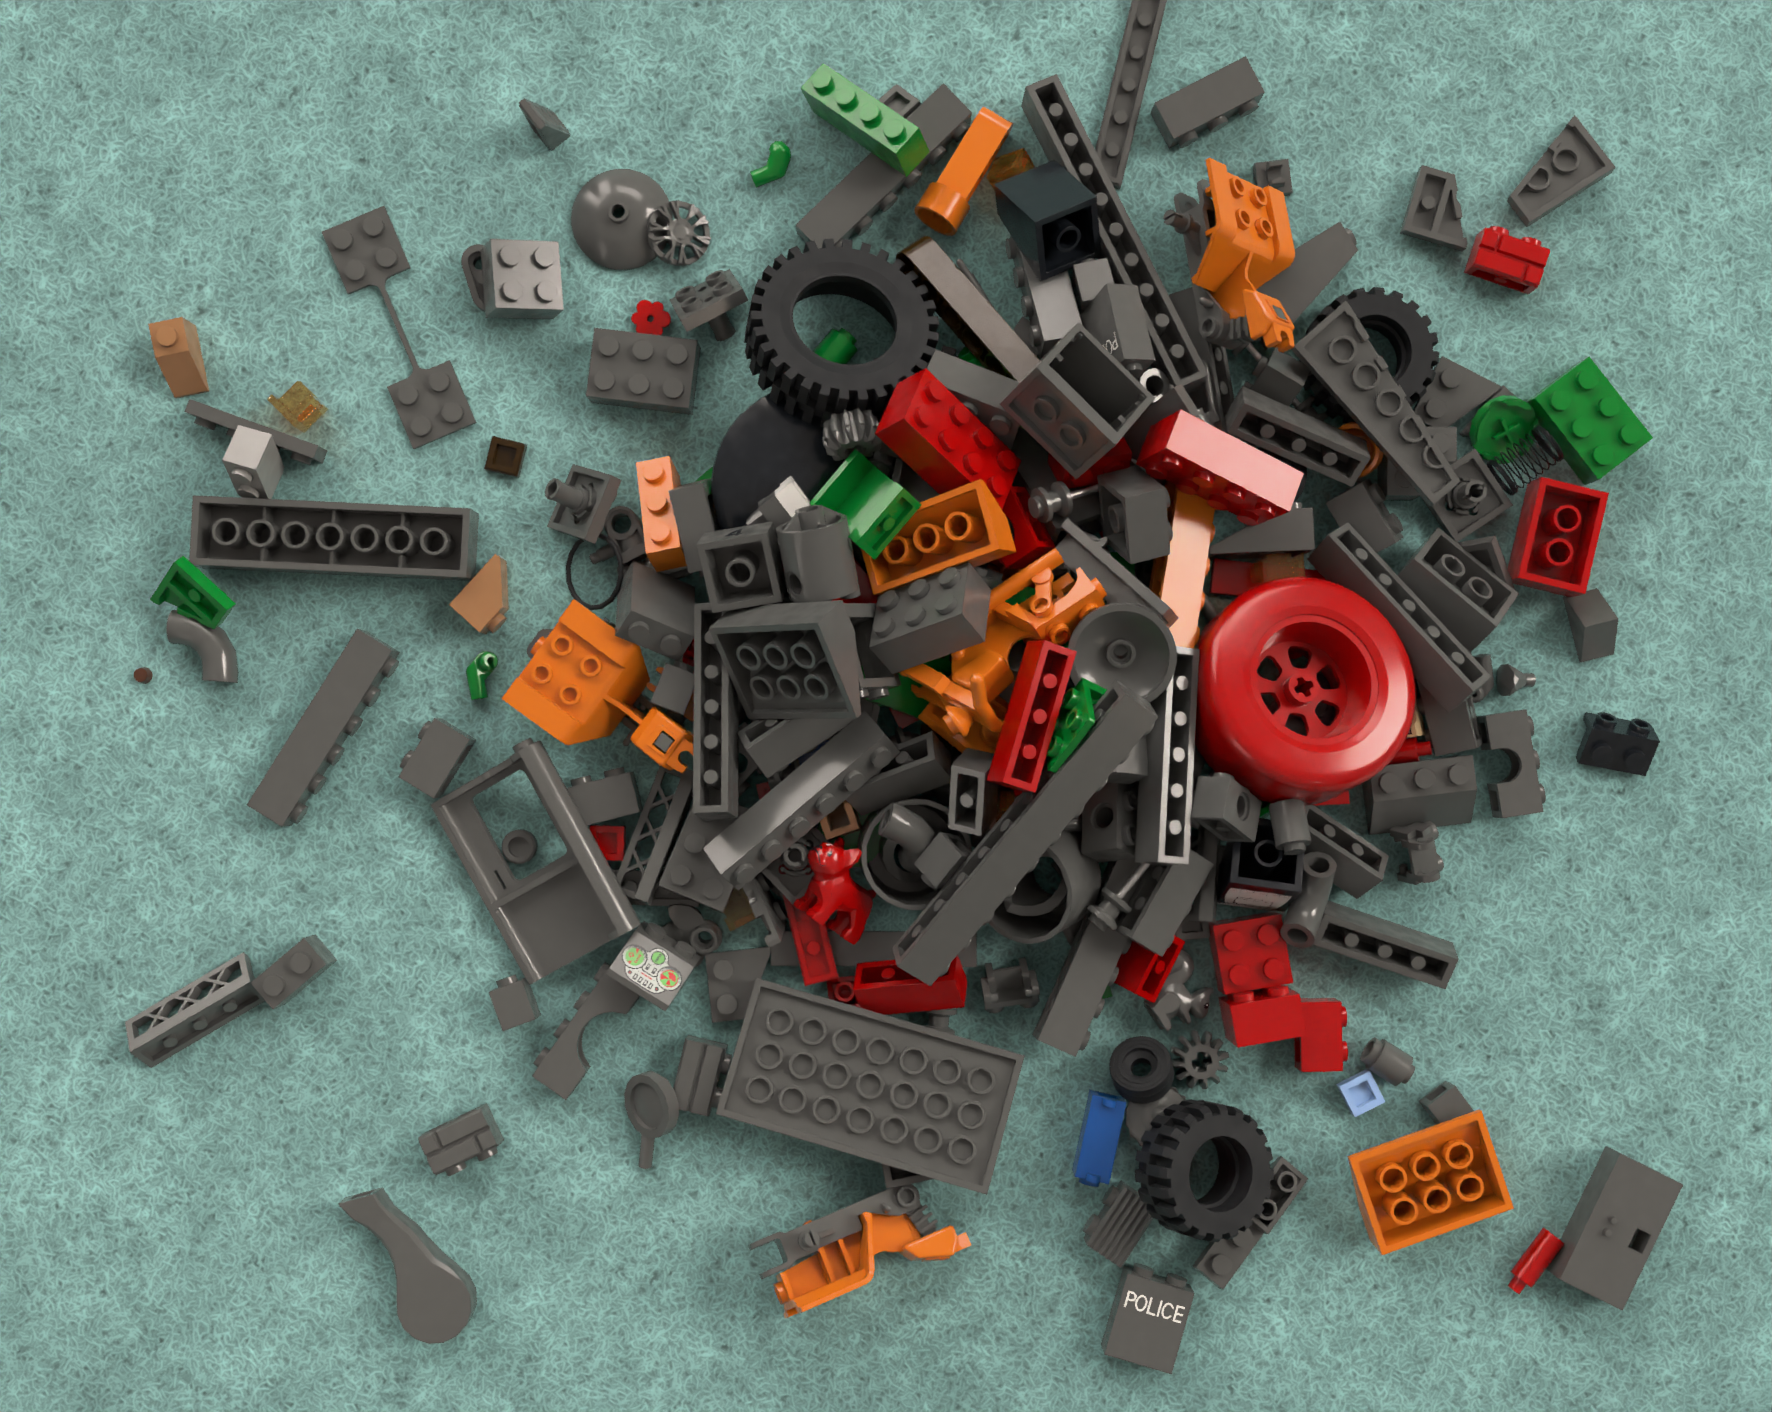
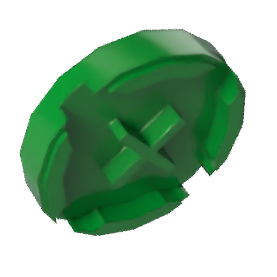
M1502 395L1489 400L1477 411L1471 422L1469 432L1471 446L1477 450L1483 459L1487 461L1494 460L1496 456L1505 464L1500 452L1505 453L1511 459L1506 450L1507 447L1516 453L1513 443L1518 444L1522 448L1519 438H1522L1527 443L1525 434H1529L1534 438L1531 430L1539 425L1538 418L1535 417L1533 407L1516 396ZM1527 435L1530 443L1533 445L1534 441ZM1521 440L1524 448L1528 452L1530 448ZM1514 444L1519 454L1523 456V452ZM1508 449V451L1510 452V454H1511V456L1513 457V459L1517 458V457ZM1502 454L1505 461L1507 463H1510V461L1505 457V455Z

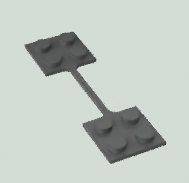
M385 206L322 231L347 294H352L368 286H376L380 289L413 367L412 374L404 380L387 386L413 449L477 423L451 361H446L430 369L420 368L404 333L385 284L390 277L411 269Z

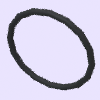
M600 534L598 538L607 541L613 548L618 560L616 587L606 601L597 605L585 603L576 594L573 587L571 564L576 550L584 540L578 539L569 552L566 563V582L571 596L589 610L603 609L612 603L621 589L624 576L623 559L618 546L609 536Z

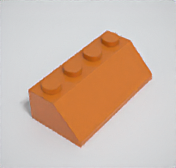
M981 479L920 502L922 504L875 560L862 550L873 595H882L889 590L898 589L918 579L927 578L943 572L947 568L956 567L966 562H969L974 568L1016 552L1008 519L985 482Z

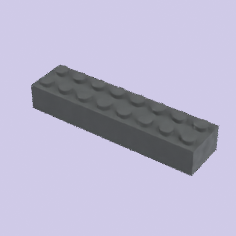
M193 495L189 561L194 566L203 569L471 581L476 575L479 513L471 508Z

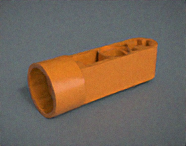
M984 106L981 108L937 182H932L928 185L914 209L916 216L925 225L943 235L953 236L956 234L970 210L968 202L1013 127L1012 122Z

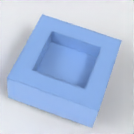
M1368 1069L1336 1084L1351 1115L1354 1117L1385 1103Z

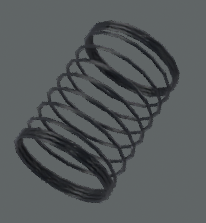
M1540 425L1531 430L1534 438L1529 434H1525L1528 443L1519 438L1522 448L1518 444L1513 443L1516 453L1509 447L1506 448L1511 459L1505 453L1500 452L1505 464L1496 456L1494 460L1491 459L1487 462V467L1501 488L1511 496L1518 492V487L1524 488V483L1530 484L1531 478L1537 479V474L1542 475L1543 469L1549 470L1550 465L1554 466L1556 461L1560 462L1564 459V454L1556 440ZM1539 431L1550 441L1552 446L1555 448L1558 456L1552 451L1548 443L1540 435ZM1527 435L1536 443L1545 459L1532 446ZM1521 440L1530 448L1539 464L1527 452ZM1514 444L1527 457L1528 461L1530 462L1533 468H1531L1528 465V463L1521 457ZM1508 449L1517 457L1525 471L1516 463ZM1543 450L1554 459V464L1549 463ZM1535 452L1548 464V469L1542 467ZM1502 454L1511 462L1519 476L1508 465ZM1529 457H1530L1539 467H1541L1542 473L1536 472V469H1535L1533 463L1531 462V460L1529 459ZM1497 460H1499L1500 463L1505 467V469L1508 471V473H1509L1510 476L1512 477L1513 481L1511 480V478L1509 477V475L1506 473V471L1498 464ZM1523 462L1535 472V478L1529 475ZM1514 463L1529 477V482L1523 480ZM1493 466H1494V467L1499 471V473L1503 476V478H1504V479L1506 480V482L1508 483L1509 487L1501 480V478L1498 476V474L1496 473V471H1495V469L1493 468ZM1508 468L1522 481L1523 487L1517 485Z

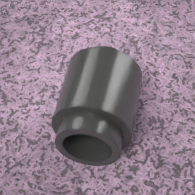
M1372 1038L1366 1044L1360 1056V1061L1365 1063V1067L1393 1086H1397L1401 1082L1406 1084L1415 1071V1066L1412 1065L1413 1057L1385 1039Z

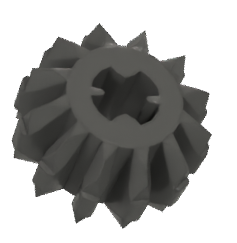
M855 408L853 411L844 409L843 413L832 414L831 419L823 422L824 429L822 430V440L827 455L832 456L835 461L846 460L856 449L864 457H872L873 452L881 449L882 441L875 434L880 423L877 416H874L871 410L860 411L859 408Z
M1194 1029L1190 1032L1191 1041H1188L1183 1035L1178 1037L1179 1042L1184 1045L1182 1049L1176 1046L1171 1047L1170 1051L1176 1056H1180V1058L1172 1059L1173 1068H1180L1175 1074L1179 1081L1187 1077L1186 1085L1189 1088H1193L1197 1081H1199L1200 1087L1207 1089L1208 1078H1211L1216 1084L1220 1082V1078L1215 1074L1217 1070L1227 1072L1228 1067L1219 1061L1229 1058V1054L1226 1051H1219L1223 1045L1221 1039L1217 1038L1211 1042L1212 1033L1209 1031H1205L1200 1039L1198 1031ZM1198 1052L1207 1057V1059L1201 1061L1202 1066L1200 1067L1192 1062V1060L1197 1059Z

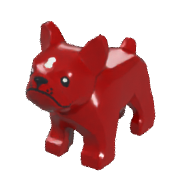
M838 837L833 844L822 842L808 852L807 858L814 876L811 878L805 895L797 899L793 905L821 925H824L837 910V916L829 921L827 927L849 943L855 945L865 930L866 921L870 915L876 892L873 889L866 890L850 877L849 869L859 861L862 852L858 848L844 850V839Z

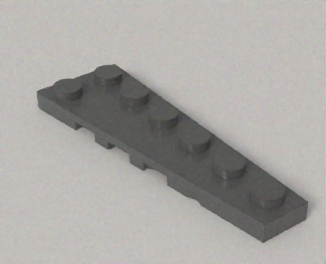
M1345 301L1294 345V348L1291 350L1422 498L1432 506L1454 488L1460 480L1436 441L1430 437L1428 429L1420 416L1415 414L1405 397L1407 395L1402 387L1396 384L1387 370L1388 365L1383 357L1377 354L1369 341L1368 333L1351 306Z

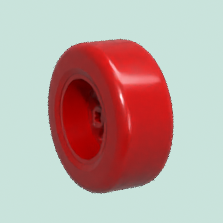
M1303 576L1284 577L1261 583L1239 595L1216 615L1200 632L1199 640L1194 646V649H1199L1195 746L1215 773L1221 772L1234 776L1235 781L1248 788L1250 793L1260 801L1272 804L1286 799H1298L1304 801L1306 806L1334 799L1382 771L1392 761L1407 738L1412 725L1416 699L1415 681L1409 656L1397 632L1383 614L1366 599L1342 585L1328 580ZM1288 650L1297 652L1309 659L1305 669L1292 666ZM1264 658L1271 659L1279 670V676L1275 681L1262 678L1257 673V669ZM1320 670L1329 682L1331 689H1323L1319 685L1316 675ZM1261 694H1271L1275 698L1278 705L1276 712L1271 714ZM1319 702L1335 707V718L1329 726L1324 725L1315 713ZM1289 715L1302 717L1306 728V736L1285 727Z

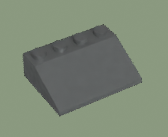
M842 600L765 604L729 610L709 627L748 719L858 718L861 715L856 636Z

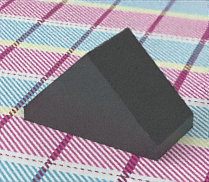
M1597 588L1588 590L1586 594L1575 597L1564 596L1563 600L1579 663L1613 655L1618 617Z

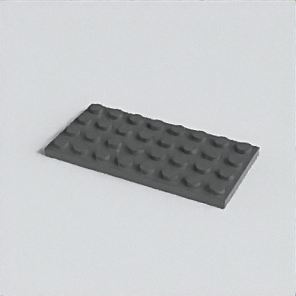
M756 978L716 1114L987 1195L1025 1055Z

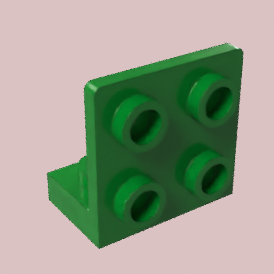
M1082 677L1074 688L1067 690L1062 700L1046 755L1049 771L1056 773L1093 726L1095 723L1093 706L1107 689Z

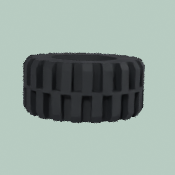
M1373 287L1369 292H1366L1364 288L1353 290L1347 296L1343 294L1336 298L1309 325L1305 332L1306 335L1343 302L1347 301L1364 328L1378 331L1392 344L1397 358V368L1393 379L1398 386L1402 387L1407 395L1405 397L1410 406H1413L1427 392L1426 387L1433 382L1436 372L1432 369L1439 363V352L1433 351V346L1439 342L1436 332L1429 333L1427 327L1432 322L1426 314L1421 317L1416 312L1420 306L1413 300L1408 304L1403 302L1402 293L1393 290L1389 295H1385L1384 288ZM1310 371L1303 387L1305 391L1310 388L1315 395L1313 403L1317 407L1321 403L1328 408L1326 413L1333 419L1339 415L1344 417L1343 423L1355 422Z
M1192 1099L1183 1100L1179 1105L1172 1104L1163 1111L1164 1116L1157 1115L1151 1121L1152 1128L1150 1131L1145 1130L1140 1140L1144 1142L1141 1151L1137 1150L1135 1160L1139 1161V1169L1135 1170V1181L1141 1184V1188L1138 1189L1142 1202L1148 1203L1146 1210L1151 1217L1158 1219L1159 1224L1166 1229L1208 1242L1232 1239L1239 1234L1238 1230L1244 1232L1253 1224L1251 1219L1253 1217L1258 1218L1264 1210L1262 1204L1265 1199L1268 1200L1272 1190L1268 1189L1270 1179L1274 1180V1168H1270V1161L1273 1160L1271 1148L1265 1146V1143L1268 1142L1267 1137L1262 1129L1257 1128V1122L1250 1115H1245L1242 1110L1232 1106ZM1211 1139L1218 1153V1174L1209 1192L1196 1200L1190 1187V1165L1200 1146Z

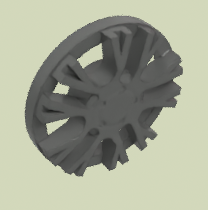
M679 200L667 202L658 207L648 221L647 239L649 246L654 254L667 264L673 266L690 265L704 255L710 244L709 221L694 204ZM668 208H671L675 219L673 221L667 210ZM679 208L688 210L685 219L680 217ZM659 214L667 221L666 227L655 223ZM695 215L698 220L691 226L688 220ZM702 226L703 236L696 235L694 228ZM664 231V236L654 237L653 232ZM694 239L701 243V248L692 243L691 240ZM662 241H666L670 245V249L666 254L657 246ZM684 247H690L695 256L687 259ZM675 248H679L678 260L673 259Z

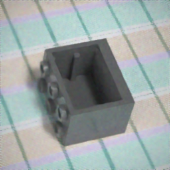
M1077 322L1016 385L1000 405L1077 480L1120 441L1155 397Z

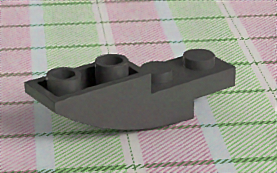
M1279 1156L1270 1165V1168H1274V1180L1270 1179L1268 1189L1272 1191L1269 1199H1265L1262 1204L1264 1210L1258 1218L1253 1217L1251 1219L1253 1224L1246 1231L1238 1230L1239 1234L1229 1240L1221 1239L1219 1242H1209L1193 1264L1197 1271L1219 1289L1223 1290L1262 1235L1271 1232L1308 1180L1306 1176L1282 1156Z

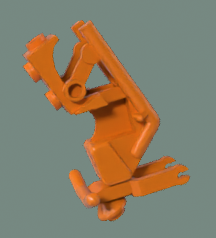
M1056 548L991 589L985 642L951 653L953 682L944 674L925 664L899 672L902 676L909 677L923 685V687L918 688V686L911 684V690L916 697L923 698L948 712L942 718L953 735L961 732L963 737H966L973 720L987 727L990 731L1000 734L1004 720L997 717L990 703L1014 680V674L1009 666V653L1017 641L1022 639L1027 644V641L1046 640L1061 646L1069 641L1075 627L1087 614L1105 605L1103 598L1107 596V593L1096 577L1090 581L1080 567L1076 569V582L1069 573L1052 582L1054 579L1052 570L1064 563L1062 556ZM1034 583L1035 594L1020 604L1011 605L1005 602Z

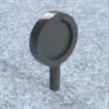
M650 1070L633 1076L627 1083L624 1093L628 1118L634 1128L641 1133L638 1165L643 1169L652 1167L655 1138L670 1133L676 1127L679 1117V1103L673 1087L665 1077Z

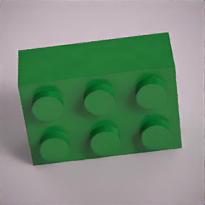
M1590 356L1572 366L1527 401L1533 407L1539 425L1545 428L1556 440L1564 454V460L1584 485L1601 479L1653 439Z

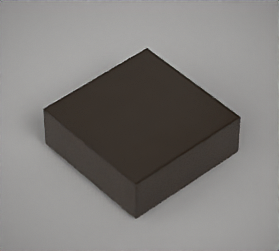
M492 436L484 469L519 478L527 445Z

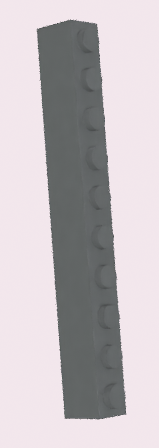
M1052 75L1026 86L1021 107L1048 161H1057L1097 196L1101 256L1097 259H1108L1114 284L1138 286L1155 357L1151 367L1165 373L1169 383L1174 387L1182 384L1188 394L1199 390L1209 374L1058 75Z
M1117 679L1093 706L1095 723L1059 770L1053 773L1048 770L1047 763L1043 766L1036 793L1022 791L892 947L897 967L929 986L948 971L953 959L960 951L968 948L975 933L982 925L990 922L997 907L1004 899L1012 896L1017 884L1025 874L1035 869L1039 858L1047 848L1057 843L1064 828L1072 819H1076L1082 813L1086 802L1095 792L1100 791L1105 786L1108 776L1119 764L1124 763L1128 759L1136 743L1151 732L1155 721L1158 719V715L1146 699Z
M1196 746L1194 751L1193 790L1197 787L1198 776H1200L1206 763ZM1135 857L1108 862L1101 878L1100 893L1094 906H1098L1104 899L1101 892L1104 887L1117 894L1142 863H1135ZM1147 869L1122 898L1126 904L1131 900ZM1090 912L1084 917L1032 1034L1037 1040L1076 1057L1079 1050L1083 1051L1087 1046L1091 1032L1088 1031L1093 1018L1097 1019L1104 1007L1105 1000L1102 999L1107 985L1111 987L1117 978L1119 967H1116L1121 954L1125 955L1132 944L1131 940L1110 928H1107L1105 932L1101 931L1088 920V917L1091 915ZM1120 912L1119 915L1115 918L1116 925L1120 917L1122 916L1123 912Z

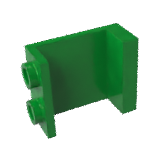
M856 449L809 502L811 505H822L846 515L850 532L848 537L874 560L922 505L901 485L891 480Z

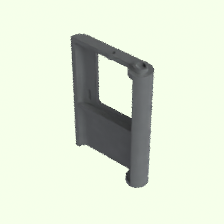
M528 738L512 747L515 753L510 758L430 805L528 984L531 985L603 944L641 925V922L541 740L533 742L531 738ZM518 770L526 773L567 848L564 856L521 880L514 877L474 804V797Z

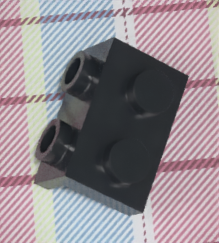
M1586 712L1583 721L1587 728L1576 754L1577 762L1579 764L1646 776L1660 743L1652 725L1636 718L1630 721L1616 718L1605 712L1597 714Z

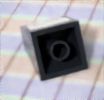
M1259 818L1255 842L1227 841L1219 866L1217 904L1284 913L1302 891L1304 852L1296 855H1285L1284 850H1277L1271 819Z

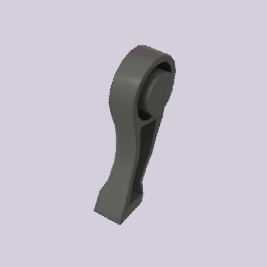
M383 1187L345 1197L338 1203L339 1206L354 1221L371 1231L388 1250L396 1275L397 1316L404 1330L414 1339L428 1344L444 1343L456 1337L473 1317L477 1305L476 1287L470 1275L447 1256L416 1222L393 1204Z

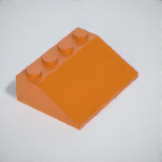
M1480 1109L1347 1156L1359 1209L1369 1239L1381 1255L1514 1209Z

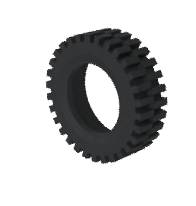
M824 239L820 249L817 248L815 240L806 242L803 253L798 246L789 249L787 259L780 254L774 259L773 268L769 265L763 271L762 279H758L754 294L752 295L744 343H746V359H751L749 368L752 375L759 374L757 384L763 391L772 386L769 398L775 404L783 398L786 400L784 411L793 415L797 408L804 410L801 420L810 424L813 415L821 417L820 427H823V422L831 419L832 414L843 413L844 409L853 411L855 408H859L860 411L871 410L872 414L877 416L878 422H880L897 383L928 367L939 339V333L937 332L939 318L934 316L936 310L934 300L926 301L929 294L926 285L924 284L916 288L919 276L913 270L906 275L903 274L905 267L903 261L897 258L893 264L887 262L889 252L880 249L878 255L875 256L869 253L871 245L862 242L860 250L852 249L853 240L843 239L841 247L834 246V239ZM835 294L851 297L877 310L894 329L895 339L890 348L873 361L856 365L835 363L815 354L800 339L793 322L794 306L797 302L816 295Z

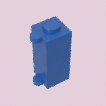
M1089 1089L1072 1167L1074 1176L1078 1177L1079 1182L1084 1185L1099 1187L1100 1183L1109 1184L1127 1104L1121 1096Z

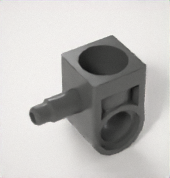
M617 506L610 509L604 522V528L607 535L618 546L623 559V565H629L633 561L639 562L645 559L647 555L643 524L640 518L625 506ZM621 517H629L631 520L630 529L626 533H617L615 530L616 521ZM607 544L590 554L589 558L592 564H597L616 555L613 548Z

